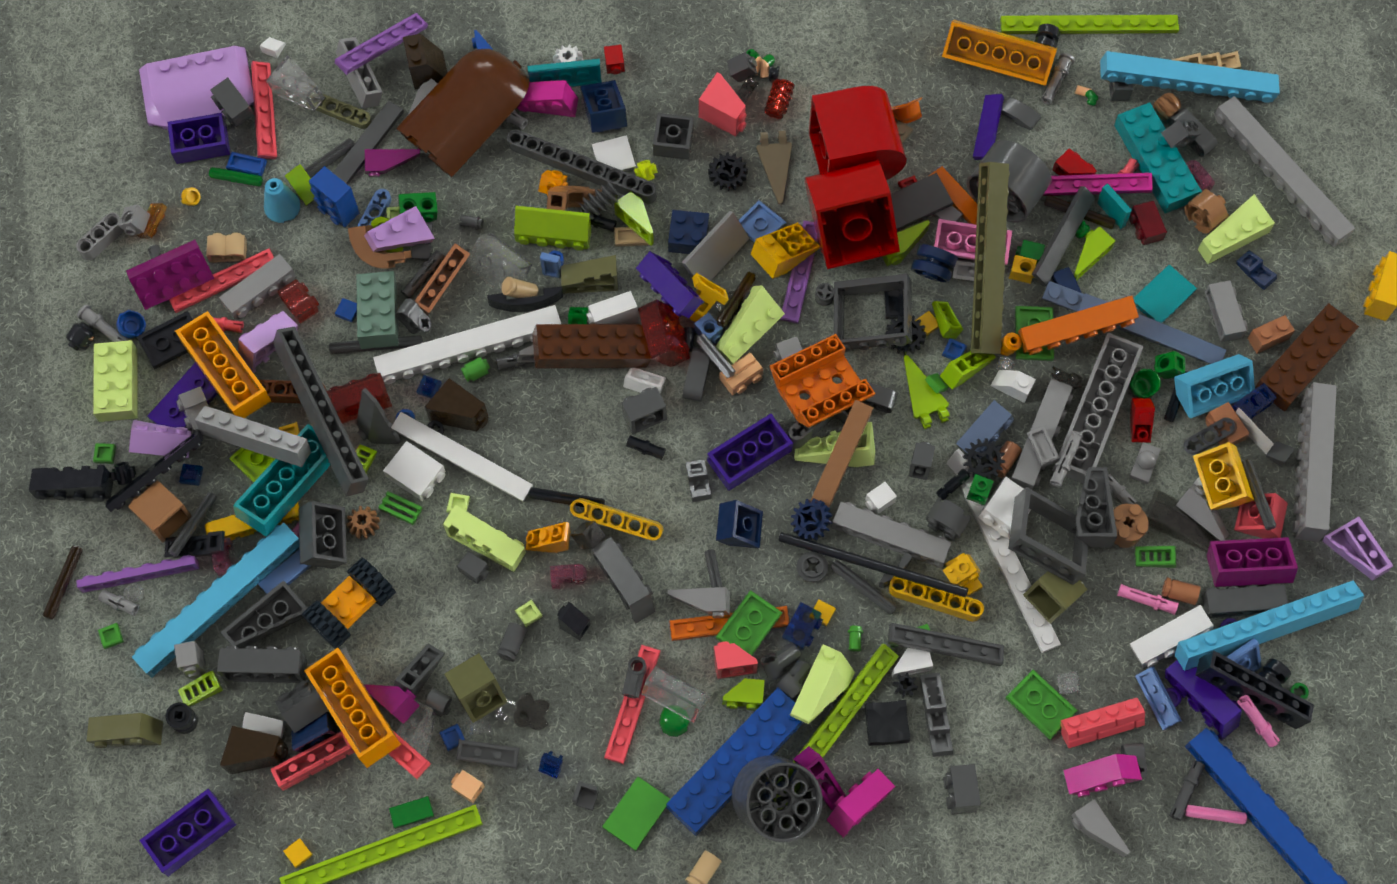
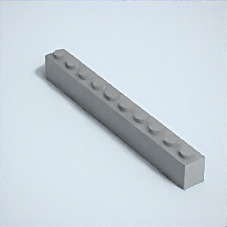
M1235 96L1217 108L1214 114L1217 123L1225 127L1230 137L1235 138L1240 148L1246 151L1251 156V160L1262 168L1263 173L1274 181L1276 188L1285 193L1288 201L1294 203L1299 209L1300 214L1306 217L1311 222L1312 227L1323 235L1325 242L1335 247L1351 236L1355 227Z

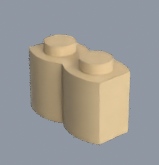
M214 233L207 236L206 257L209 262H241L246 259L247 240L245 235L232 233L225 236L221 233Z

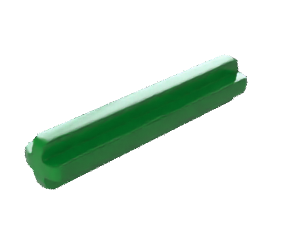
M211 167L209 170V176L215 179L258 187L263 182L262 176L215 167Z

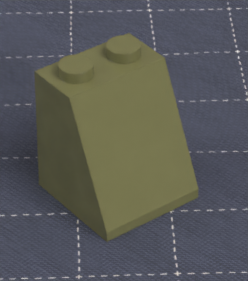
M1047 571L1023 596L1051 624L1088 589L1081 580L1072 585Z

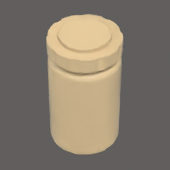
M512 277L505 278L501 287L504 295L515 298L533 297L538 294L536 284Z
M705 850L685 881L688 884H708L722 861Z

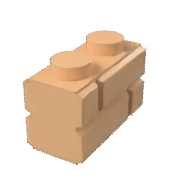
M748 353L731 365L736 371L733 377L727 378L722 371L719 373L720 381L733 396L736 393H743L749 384L759 382L762 379L763 367L756 361L752 353Z

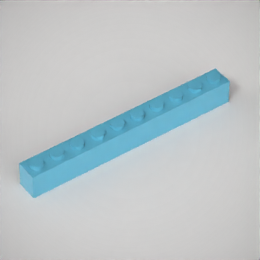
M1106 51L1100 60L1101 79L1110 82H1125L1126 84L1191 91L1198 94L1206 93L1213 96L1221 95L1228 96L1229 98L1235 96L1236 98L1258 100L1264 103L1273 102L1280 94L1279 75L1110 51Z
M284 522L281 525H277L268 537L262 538L252 551L246 552L242 556V560L236 565L230 566L225 575L214 580L207 591L201 592L191 605L185 606L181 610V614L169 620L164 629L153 634L150 641L146 645L140 646L132 658L147 675L154 677L176 657L174 645L195 641L260 581L300 547L299 538Z
M1353 580L1180 641L1175 651V657L1183 670L1186 671L1197 667L1199 658L1213 650L1223 656H1228L1253 638L1261 644L1357 610L1364 598V594Z

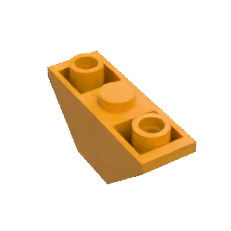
M563 522L528 531L525 550L551 553L569 550L571 533L569 523Z

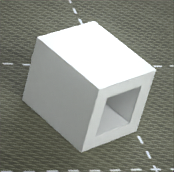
M884 482L866 495L865 504L869 510L874 511L878 515L894 504L897 496L888 484Z

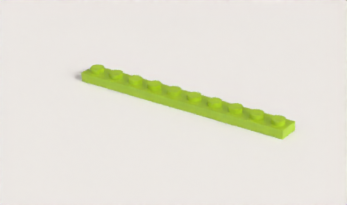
M1178 15L1001 16L1000 18L1001 33L1037 34L1038 27L1042 24L1057 26L1060 29V34L1178 33L1179 31Z
M886 644L880 645L800 753L809 746L820 754L822 758L825 756L899 657ZM789 768V772H788V778H789V779H790L791 775H792L793 772H794V770H793L792 768ZM800 782L795 784L794 792L800 789Z
M475 804L279 878L280 883L327 884L479 827L483 823Z

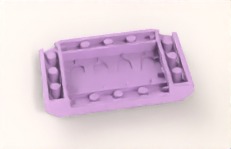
M231 46L147 63L139 69L149 126L155 125L168 130L167 122L221 113L224 109L219 110L211 99L213 94L210 89L227 77L249 106L254 105L253 85L247 52L244 47Z

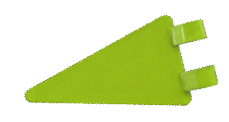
M905 355L904 365L913 417L915 419L920 418L924 430L931 427L930 423H932L929 414L937 412L941 423L949 421L948 417H950V414L946 409L949 403L940 393L934 392L925 379L927 377L908 355Z

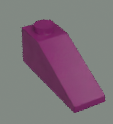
M365 149V174H369V177H380V174H385L419 157L420 149Z
M364 684L368 693L403 724L420 706L414 700L416 696L408 689L404 692L398 686Z
M808 746L793 759L796 764L806 768L814 775L820 785L822 799L830 810L836 807L834 803L842 795L846 797L821 755Z

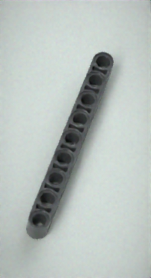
M512 130L507 135L509 147L516 153L597 185H603L606 188L608 187L607 181H610L618 193L626 195L632 192L639 196L643 203L646 204L653 203L657 198L656 187L654 183L520 130ZM563 159H569L567 162H562ZM580 165H585L584 168H578ZM599 170L602 171L600 175H595ZM613 178H618L617 181H611ZM631 184L636 185V186L633 187V188H629V187H628V185H631ZM646 191L652 192L651 194H645Z

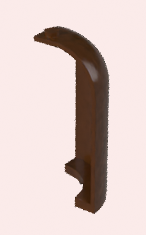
M492 49L474 50L463 56L396 129L418 149L423 150L426 154L427 152L430 153L428 157L443 172L453 177L521 103L529 88V78L521 70L522 66L516 60L512 62L503 54Z

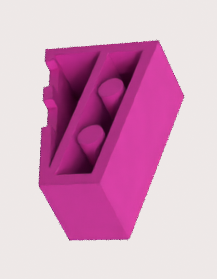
M566 80L529 82L528 91L517 108L523 112L575 117L579 98Z
M1114 754L1063 770L1069 794L1078 795V798L1089 796L1090 792H1102L1110 787H1118L1126 783L1142 780L1135 755Z
M879 769L874 773L869 771L861 779L863 782L860 785L856 783L849 789L848 792L850 794L847 797L842 795L834 803L836 807L827 818V821L843 838L856 824L858 825L862 821L861 819L878 806L895 788V785Z

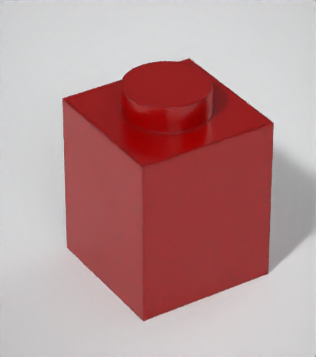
M622 45L604 46L607 74L616 75L625 72Z

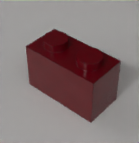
M1154 200L1133 206L1129 220L1131 224H1134L1136 237L1138 240H1141L1142 245L1164 240L1167 231Z

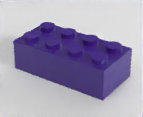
M770 413L708 452L707 462L727 490L730 491L792 452L793 442Z
M207 789L139 841L161 872L169 877L237 824L216 795L210 789Z

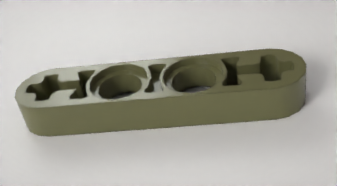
M314 91L307 95L309 107L361 129L368 128L372 122L370 114L362 109L320 92ZM316 98H318L319 102H318V101H315L314 103L312 102V99H313V100H316ZM329 104L336 105L334 110L326 109ZM349 110L352 114L349 117H344L342 115L343 112ZM364 117H366V121L363 120L361 123L359 118L363 119Z

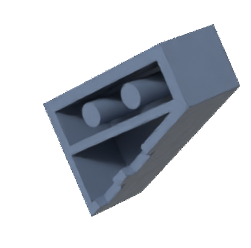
M994 400L956 444L966 452L964 449L971 448L970 442L977 444L978 438L981 442L988 438L989 444L992 440L997 441L1000 434L1012 424L1014 418L1012 414ZM981 446L975 451H983L986 446Z

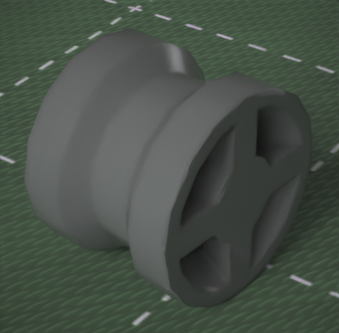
M822 283L816 288L815 300L819 305H830L834 298V288L831 284Z

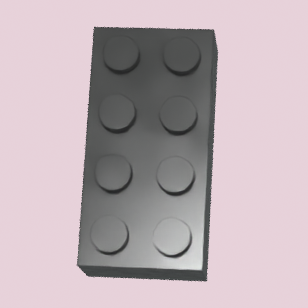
M229 645L226 648L219 649L217 672L225 681L300 683L306 680L304 670L307 669V659L297 647H287L284 650L274 646H268L266 649L247 646L246 649H239L237 646Z

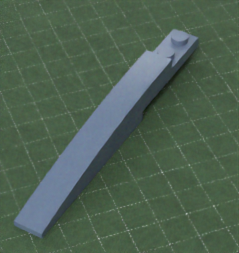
M1051 281L1048 282L1042 297L1045 301L1074 312L1108 303L1102 299L1077 292ZM1138 314L1139 318L1134 320L1135 323L1131 326L1121 328L1120 325L1116 326L1119 330L1209 364L1223 360L1226 349Z

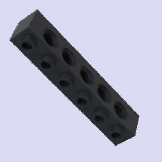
M1214 650L1199 658L1196 671L1197 677L1238 699L1248 695L1257 709L1294 729H1298L1311 722L1314 704Z

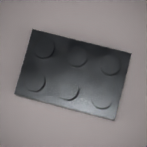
M188 311L137 336L154 370L188 353L175 332L193 320Z

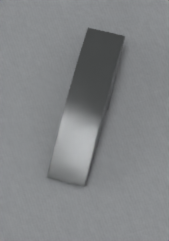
M940 673L920 675L933 757L952 755L953 746Z

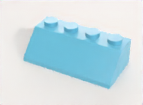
M1240 354L1174 377L1176 395L1189 418L1210 412L1227 402L1232 404L1255 395L1253 361Z

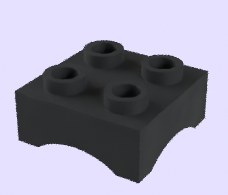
M906 700L868 702L865 704L869 746L910 742Z

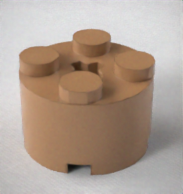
M1207 189L1193 198L1184 208L1188 220H1193L1197 224L1195 227L1205 234L1213 231L1229 217L1224 205L1226 203L1225 199L1220 195L1216 196Z
M1121 504L1113 510L1117 538L1114 543L1119 545V547L1129 548L1136 545L1146 534L1149 523L1147 515L1138 504Z

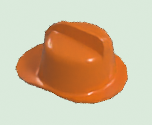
M922 97L906 104L893 106L892 111L897 121L900 120L907 124L920 119L922 113L919 100Z

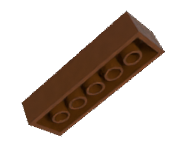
M1328 303L1264 374L1255 386V389L1285 412L1352 337L1359 326Z
M536 324L532 333L535 369L647 368L652 359L648 324Z

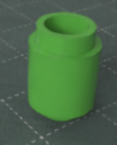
M479 357L461 368L465 379L469 382L489 374L488 369H490V366L486 359L482 360Z

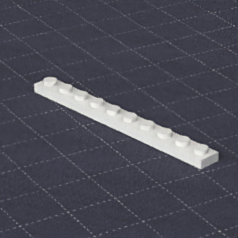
M973 473L969 474L970 478L963 481V484L960 486L965 499L974 479L972 477ZM966 499L1041 653L1060 646L1061 643L1052 625L1023 596L1032 585L1016 553L1008 549L1009 539L1001 536L998 531L984 524L978 518L984 505Z

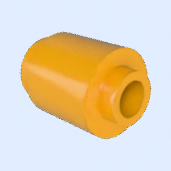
M1013 332L1006 334L1001 339L1002 347L1000 354L1010 356L1016 352L1022 345L1020 336Z

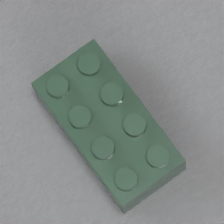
M394 271L356 274L357 338L360 348L399 346L398 319L395 315L398 311L397 282Z

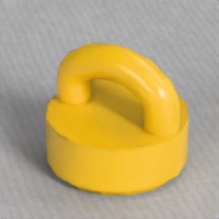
M193 187L185 188L181 194V202L187 206L197 205L201 199L200 192Z

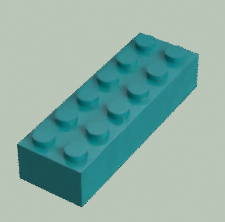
M1150 102L1117 116L1114 126L1132 158L1137 160L1136 163H1139L1138 168L1140 172L1152 173V192L1165 214L1186 206L1202 192L1178 149L1171 148L1161 132L1166 129Z
M309 424L297 435L307 439L311 454L304 465L299 467L275 459L233 505L236 518L266 537L331 465L313 427Z

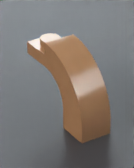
M585 186L552 187L548 190L546 209L565 211L570 207H581L579 203L584 204L582 198L590 200L588 194L591 193L595 196V189Z
M372 225L348 228L349 239L354 251L364 262L373 267L393 268L395 264L405 263V259L412 258L411 250L373 252L364 237L368 231L373 229Z

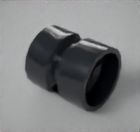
M1042 24L1038 27L1034 42L1057 48L1061 33L1060 29L1053 24Z
M1269 659L1264 665L1263 671H1260L1258 675L1282 687L1281 684L1288 680L1291 671L1282 662L1276 659Z
M178 702L172 704L165 714L168 725L180 734L192 732L198 723V716L185 703Z

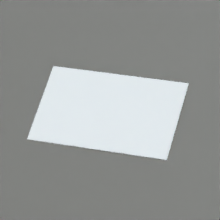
M1238 408L1236 414L1250 434L1248 436L1267 454L1274 443Z

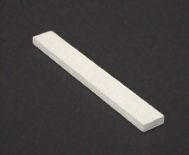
M400 412L391 427L397 433L522 502L525 501L530 488L533 487V484Z

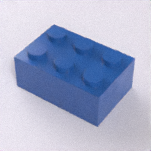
M325 166L309 180L310 191L314 194L318 210L324 215L327 213L331 216L330 219L336 225L340 224L345 228L360 213L351 187Z

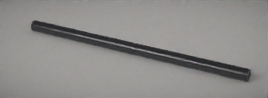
M783 532L779 536V542L966 598L968 588Z

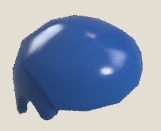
M127 310L119 314L116 326L122 336L133 339L144 333L146 322L139 312Z

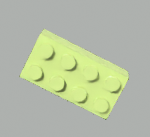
M132 340L94 344L93 414L99 422L138 418L137 347Z

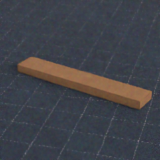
M858 400L854 401L810 500L811 502L815 498L818 501H823L830 508L874 407Z

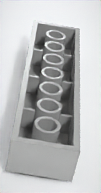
M1107 333L1058 454L1061 458L1071 431H1077L1083 435L1070 464V472L1066 474V477L1084 484L1087 468L1097 467L1144 346Z
M1313 382L1309 389H1306L1304 396L1300 398L1302 413L1299 415L1298 422L1301 425V431H1299L1297 438L1298 442H1300V449H1298L1296 459L1299 460V466H1297L1295 477L1298 478V484H1296L1294 490L1297 502H1295L1293 513L1296 514V521L1293 522L1292 532H1295V539L1319 542L1329 531L1337 385Z

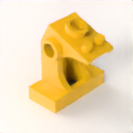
M697 272L692 277L694 288L697 289L696 293L704 303L689 318L694 322L707 314L716 301L725 305L729 300L725 289Z
M962 553L945 563L946 568L942 571L950 583L968 588L967 597L983 588L978 579L981 571L971 555Z

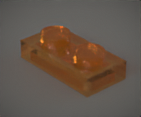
M163 203L150 204L147 212L151 215L144 233L137 234L138 237L141 239L153 238L160 221L164 218L167 206Z

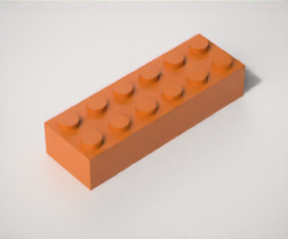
M1131 295L1023 327L1018 331V335L1022 340L1023 352H1029V355L1040 353L1044 347L1050 350L1059 347L1061 342L1070 344L1077 342L1079 337L1084 336V339L1094 337L1098 334V331H1102L1104 334L1114 331L1116 326L1119 325L1121 328L1131 326L1135 323L1134 320L1139 318Z

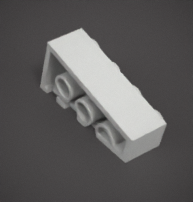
M1199 605L1130 643V647L1143 668L1146 666L1150 668L1156 665L1159 660L1173 656L1178 642L1214 630L1213 624L1202 606Z

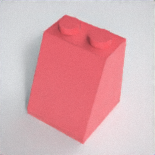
M717 72L699 98V118L735 137L739 132H743L746 127V105L723 76Z

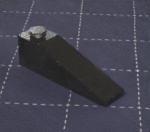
M1155 489L1145 511L1149 527L1205 553L1208 552L1210 541H1220L1176 506L1179 502L1178 500Z

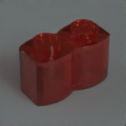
M295 279L277 292L281 300L301 324L319 312L317 307L319 303L314 296L310 297L307 294L309 290L303 282L299 283Z

